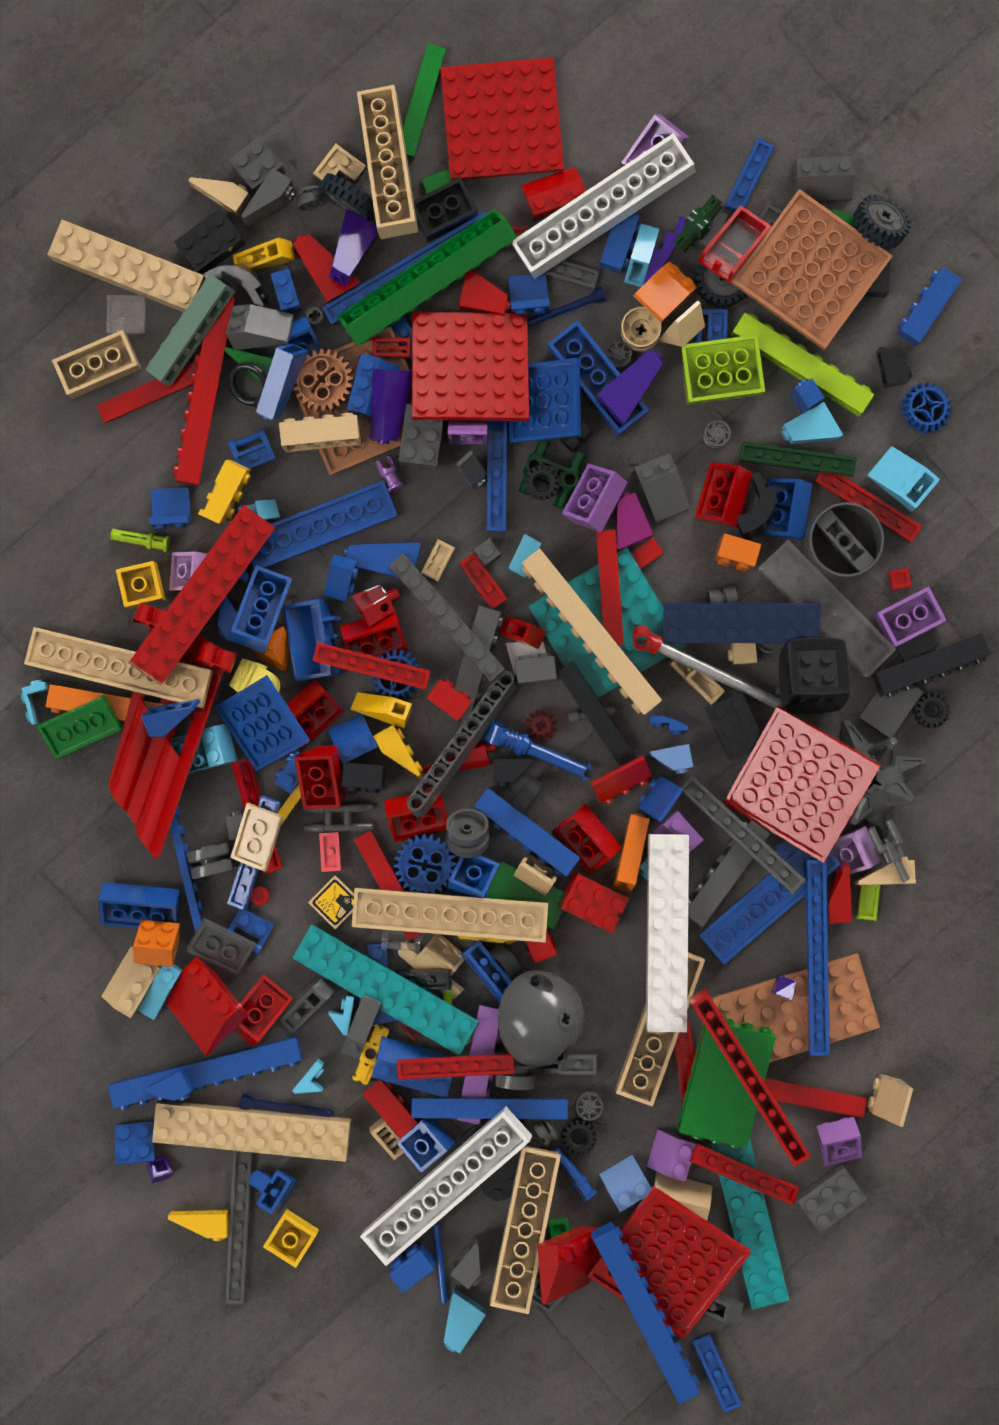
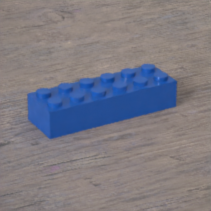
M578 320L547 344V350L555 360L580 359V391L617 438L648 414L649 409L640 400L625 425L621 426L597 399L598 393L615 380L620 373Z

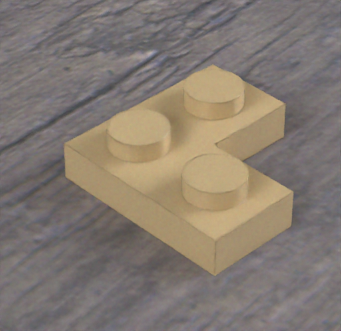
M335 144L313 175L322 181L326 173L338 175L341 172L356 183L367 167L342 147Z

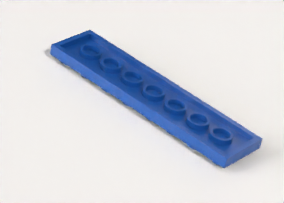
M384 480L272 523L271 525L275 529L252 559L253 568L255 569L256 565L262 568L270 567L398 517Z
M799 848L785 859L805 880V860H817ZM831 852L826 859L827 876L841 865ZM769 873L698 935L721 962L725 964L806 895V882L792 895Z

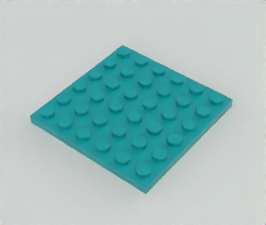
M626 547L617 553L624 645L618 646L641 673L667 656L658 652L654 655L648 651L635 649L632 632L636 627L643 625L647 626L652 633L662 637L663 607ZM596 565L569 581L568 584L603 626L599 566ZM547 595L528 606L541 629L546 631L545 635L562 664L565 666L573 660L598 698L619 686L618 682L613 684L607 676L610 672L605 667L601 669L595 661L597 656L593 652L589 654L582 644L585 641L581 637L577 639L570 630L572 625L569 622L565 624L559 617L560 610L557 607L553 609L547 602ZM640 636L638 639L645 640L646 637ZM667 643L677 649L686 646L685 643Z

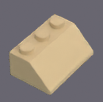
M131 946L101 997L114 1009L132 1018L136 1015L162 966L134 963L133 947Z
M656 1171L653 1182L655 1187L703 1219H708L713 1185L688 1178L684 1182Z

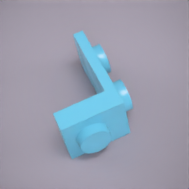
M41 679L32 681L30 686L21 688L23 692L20 693L23 704H26L27 711L25 714L27 721L31 722V725L39 724L32 695L49 690V684L42 682Z

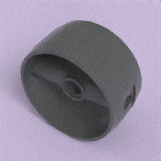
M849 502L835 503L822 509L809 522L804 534V552L807 561L817 573L835 581L853 580L870 571L878 562L884 546L883 529L877 517L864 506ZM845 510L855 513L869 525L874 537L872 556L832 511ZM815 525L832 543L833 548L840 552L858 573H836L826 568L818 560L812 546V533ZM840 537L847 539L848 544L846 547L840 545Z

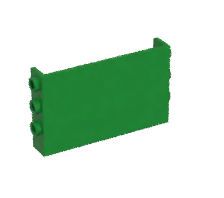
M724 1017L765 1081L776 1035L768 1027L761 1026L756 1028L750 1023H734L733 1019ZM703 1024L676 1127L679 1133L692 1135V1138L697 1140L705 1138L719 1145L726 1143L736 1149H740V1147L747 1148L757 1107Z

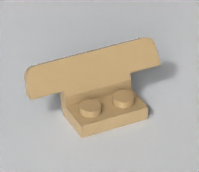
M435 934L421 952L407 940L398 950L399 956L415 970L450 969L452 976L464 961L460 955L461 951L441 934ZM451 978V997L455 999L464 989Z

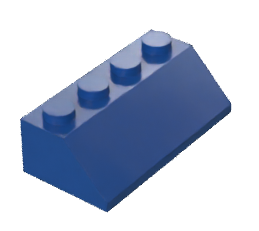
M103 882L98 898L101 925L139 928L141 919L179 923L180 889Z
M382 1036L371 1076L372 1078L447 1098L452 1077L398 1080L397 1059L451 1057L453 1055Z

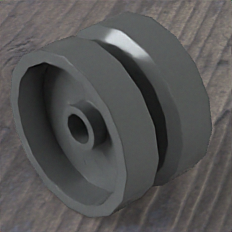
M461 809L449 816L446 821L447 846L453 854L462 858H474L487 850L489 846L488 819L482 812L475 809Z
M228 843L212 844L186 853L189 863L201 861L200 866L190 869L192 879L234 869L232 859L219 860L220 856L230 853Z

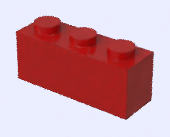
M377 1079L363 1092V1096L401 1139L418 1124L419 1120L412 1118V1107L409 1109L405 1104V1098L400 1093L396 1094L394 1092L392 1083Z

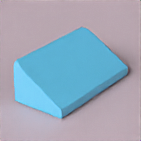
M524 534L508 570L525 578L526 574L522 571L524 567L522 562L537 551L542 543Z

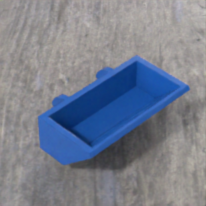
M315 599L283 606L294 681L340 675L339 668L313 662L317 642L336 647L335 638H339L338 634H334L332 623L341 621V616H331L329 600Z

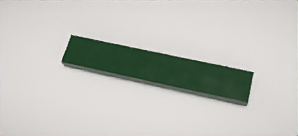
M743 441L739 462L854 477L857 457Z

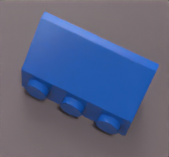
M361 354L347 407L348 413L371 419L373 369L399 370L400 367L381 358Z
M768 478V487L773 485L775 489L776 510L771 524L760 535L786 540H803L812 484L801 479Z

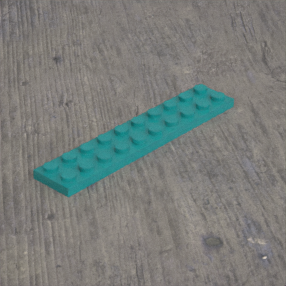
M313 924L308 929L293 956L294 960L362 999L363 995L381 1001L380 1010L457 1055L461 1054L479 1022L477 1019Z
M750 1138L747 1148L740 1147V1149L730 1147L726 1143L719 1145L710 1141L712 1150L757 1169ZM719 1175L734 1239L751 1250V1254L741 1265L751 1309L789 1301L764 1194Z

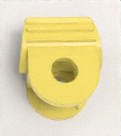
M243 658L229 684L231 688L239 692L267 675L277 691L280 692V681L275 674L267 670L268 666Z

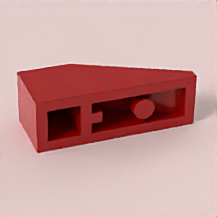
M846 861L841 862L827 893V922L829 924L852 922L850 867Z

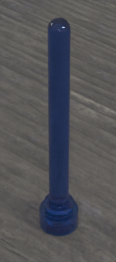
M602 287L594 289V292H591L589 296L527 319V328L592 302H598L599 304L605 302L606 298Z
M242 1094L240 1109L243 1110L257 1107L324 1117L333 1116L331 1109L257 1100L254 1097H250L251 1095Z

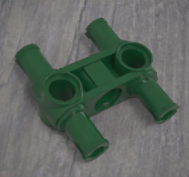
M713 194L702 208H695L684 221L685 228L673 240L676 246L684 253H686L695 240L703 239L712 228V220L723 209L720 205L722 202L718 198L716 199V196Z
M538 441L534 453H531L526 461L523 470L524 477L518 491L529 495L525 487V477L531 470L529 468L530 463L536 462L539 465L550 466L556 471L560 481L559 493L553 505L564 509L570 494L573 493L581 476L579 471L586 456L579 452H574L570 466L566 468L544 458L550 441ZM539 475L535 479L550 484L549 478L545 475ZM571 476L574 478L575 483L567 485L564 479Z

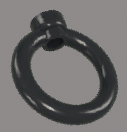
M239 363L231 369L228 375L229 389L236 400L244 405L254 406L257 410L261 395L254 399L243 396L237 389L236 376L242 370L252 371L260 378L264 388L267 375L259 366L253 363Z

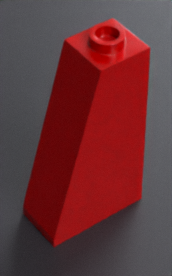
M302 234L292 243L327 304L361 285L354 275L346 287L331 279L329 276L334 256L310 234Z

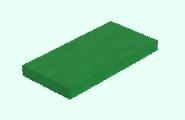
M104 694L38 724L37 728L56 760L122 730L123 726Z
M501 861L488 888V897L493 899L549 903L547 927L554 930L563 912L557 905L564 891L552 886L548 894L544 896L513 876L517 868Z

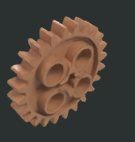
M320 349L319 354H317L313 350L312 357L307 355V360L304 362L295 383L297 386L293 390L299 392L296 397L298 399L303 398L301 403L303 405L308 403L307 407L309 409H312L315 405L314 408L317 412L320 410V407H322L324 412L327 411V407L334 411L335 404L341 407L340 401L347 402L345 395H351L348 389H352L353 385L350 382L355 379L349 375L353 373V370L347 369L350 364L348 362L344 363L345 358L343 356L339 358L338 352L332 355V351L328 349L325 354L324 350ZM326 363L327 368L324 371H319L320 364ZM339 375L341 377L340 382L333 384V378ZM310 377H314L313 384L307 386V379ZM322 377L326 380L325 384L320 380ZM327 390L328 395L323 399L320 398L321 391Z

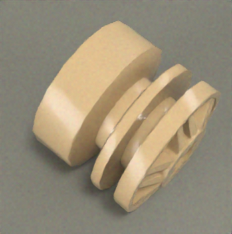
M645 307L631 309L624 316L621 323V337L623 341L630 346L631 350L636 352H646L658 343L661 336V321ZM640 327H643L645 331L642 335H638V331H636Z

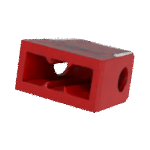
M381 585L352 596L359 614L368 626L393 613L394 607L391 602L400 598L396 588L385 592Z

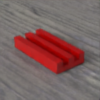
M372 338V356L377 358H411V338ZM376 343H407V346H376ZM376 351H407V353H376Z

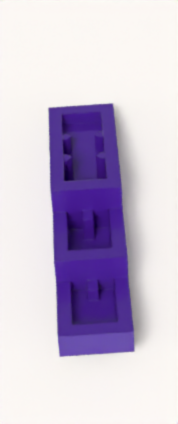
M679 217L674 234L666 233L662 250L654 248L643 285L669 261L676 248V243L673 240L682 232L686 217Z

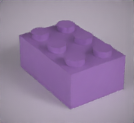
M588 463L562 514L574 524L601 533L628 482L614 471Z
M929 586L873 614L890 648H894L947 621Z

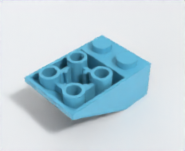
M892 446L867 475L910 512L920 505L940 480L925 466Z
M225 724L203 730L189 774L238 761L230 731ZM187 735L172 739L171 745L179 756Z

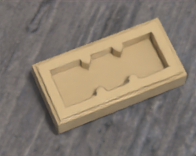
M438 539L421 574L438 582L455 547Z

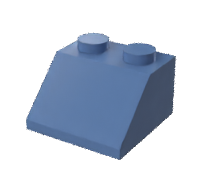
M689 744L648 752L649 757L670 771L676 770V774L689 772V768L693 767Z
M632 1154L599 1173L620 1212L643 1199L652 1188Z

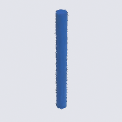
M434 1224L432 1227L440 1302L447 1303L448 1295L440 1224Z

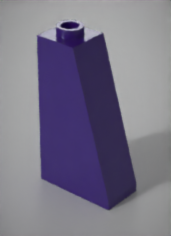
M348 209L343 218L329 276L336 283L342 284L345 287L379 235L377 226L374 223Z
M649 349L597 395V399L621 426L625 425L662 368L663 358L657 351L653 352L652 349Z
M373 369L370 439L378 440V444H390V441L398 440L412 386V371Z

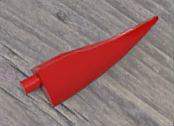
M484 741L477 743L457 772L491 765L488 752L495 751V745H485ZM450 757L448 759V762L453 761L456 757ZM435 762L421 766L423 771L420 773H427Z

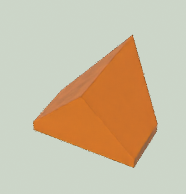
M283 626L273 631L265 653L252 650L257 658L287 673L290 650L287 631Z

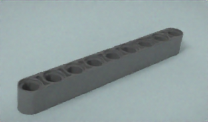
M503 671L498 675L410 795L407 805L414 816L422 817L429 811L488 730L491 722L496 719L517 689V682L511 672ZM511 680L510 684L504 685L505 681ZM500 695L499 699L492 700L493 697ZM484 711H489L487 715H481ZM473 726H478L476 730H470ZM462 741H467L464 746H459ZM450 757H456L453 761L448 762V759ZM439 772H444L443 776L436 777ZM433 787L431 792L425 793L427 788ZM422 803L419 808H414L415 804Z

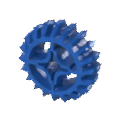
M926 382L925 386L919 383L917 387L913 385L911 391L905 392L907 397H903L901 400L905 404H902L900 409L905 410L901 413V416H907L904 423H911L909 429L916 426L915 432L917 433L921 428L923 434H926L928 429L930 433H934L935 428L940 430L942 425L948 423L946 419L951 418L948 412L952 411L953 408L947 406L952 403V400H946L949 393L942 394L944 387L937 390V383L930 387V382ZM926 394L933 396L937 401H932ZM919 395V406L912 409L913 399ZM925 404L932 407L928 411L921 409ZM940 408L938 419L933 421V411ZM915 415H921L926 422L919 420Z
M393 649V656H390L388 651L385 652L386 660H397L398 663L404 661L410 666H413L417 661L416 658L409 661L410 653L403 657V650L397 655L396 650ZM370 676L371 679L377 680L372 683V686L379 685L375 691L379 693L383 690L381 696L389 694L388 697L395 695V698L400 699L399 695H402L403 699L406 700L407 696L405 693L408 692L409 695L413 696L414 694L410 689L418 690L416 687L407 686L403 690L395 691L398 683L392 681L388 690L384 687L380 678Z

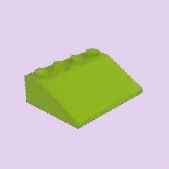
M758 335L691 343L681 347L687 405L760 396L765 393Z

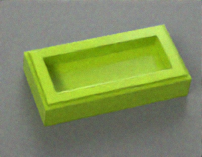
M860 885L857 919L877 921L880 885Z

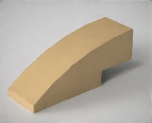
M673 659L669 660L668 664L711 705L725 692L713 678Z

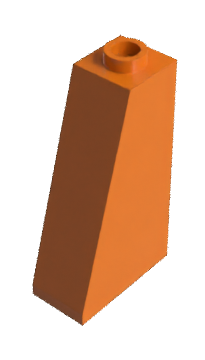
M631 814L628 819L612 889L631 893L636 885L650 820L645 818L643 814Z

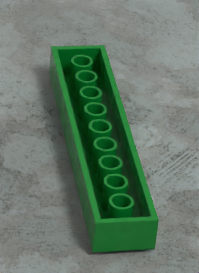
M493 209L346 309L337 318L357 346L365 344L370 340V337L383 332L386 326L398 322L407 312L414 311L417 305L423 301L430 300L436 292L446 289L451 282L461 279L467 271L480 266L481 262L486 258L495 256L498 250L511 245L517 237L507 219L496 209Z

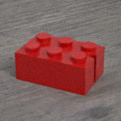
M574 871L557 906L613 933L620 919L617 914L623 913L629 898Z

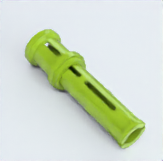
M114 528L111 531V541L146 546L149 550H152V548L160 549L166 553L170 548L171 538L168 535L165 537L157 536L154 533L146 535Z

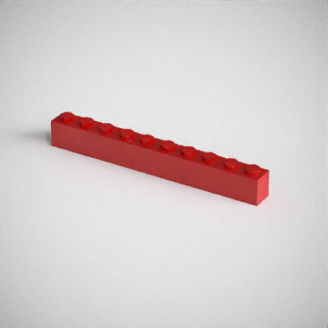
M231 297L199 344L201 346L200 354L196 353L194 365H198L197 373L193 372L191 383L194 384L193 391H189L187 402H190L189 410L186 409L184 414V421H187L186 429L182 428L180 439L183 440L182 447H178L176 456L180 460L179 465H175L173 477H176L177 483L199 487L223 364L224 350L228 338L226 332L235 297Z
M706 988L691 996L689 1000L794 1167L810 1158L811 1155Z

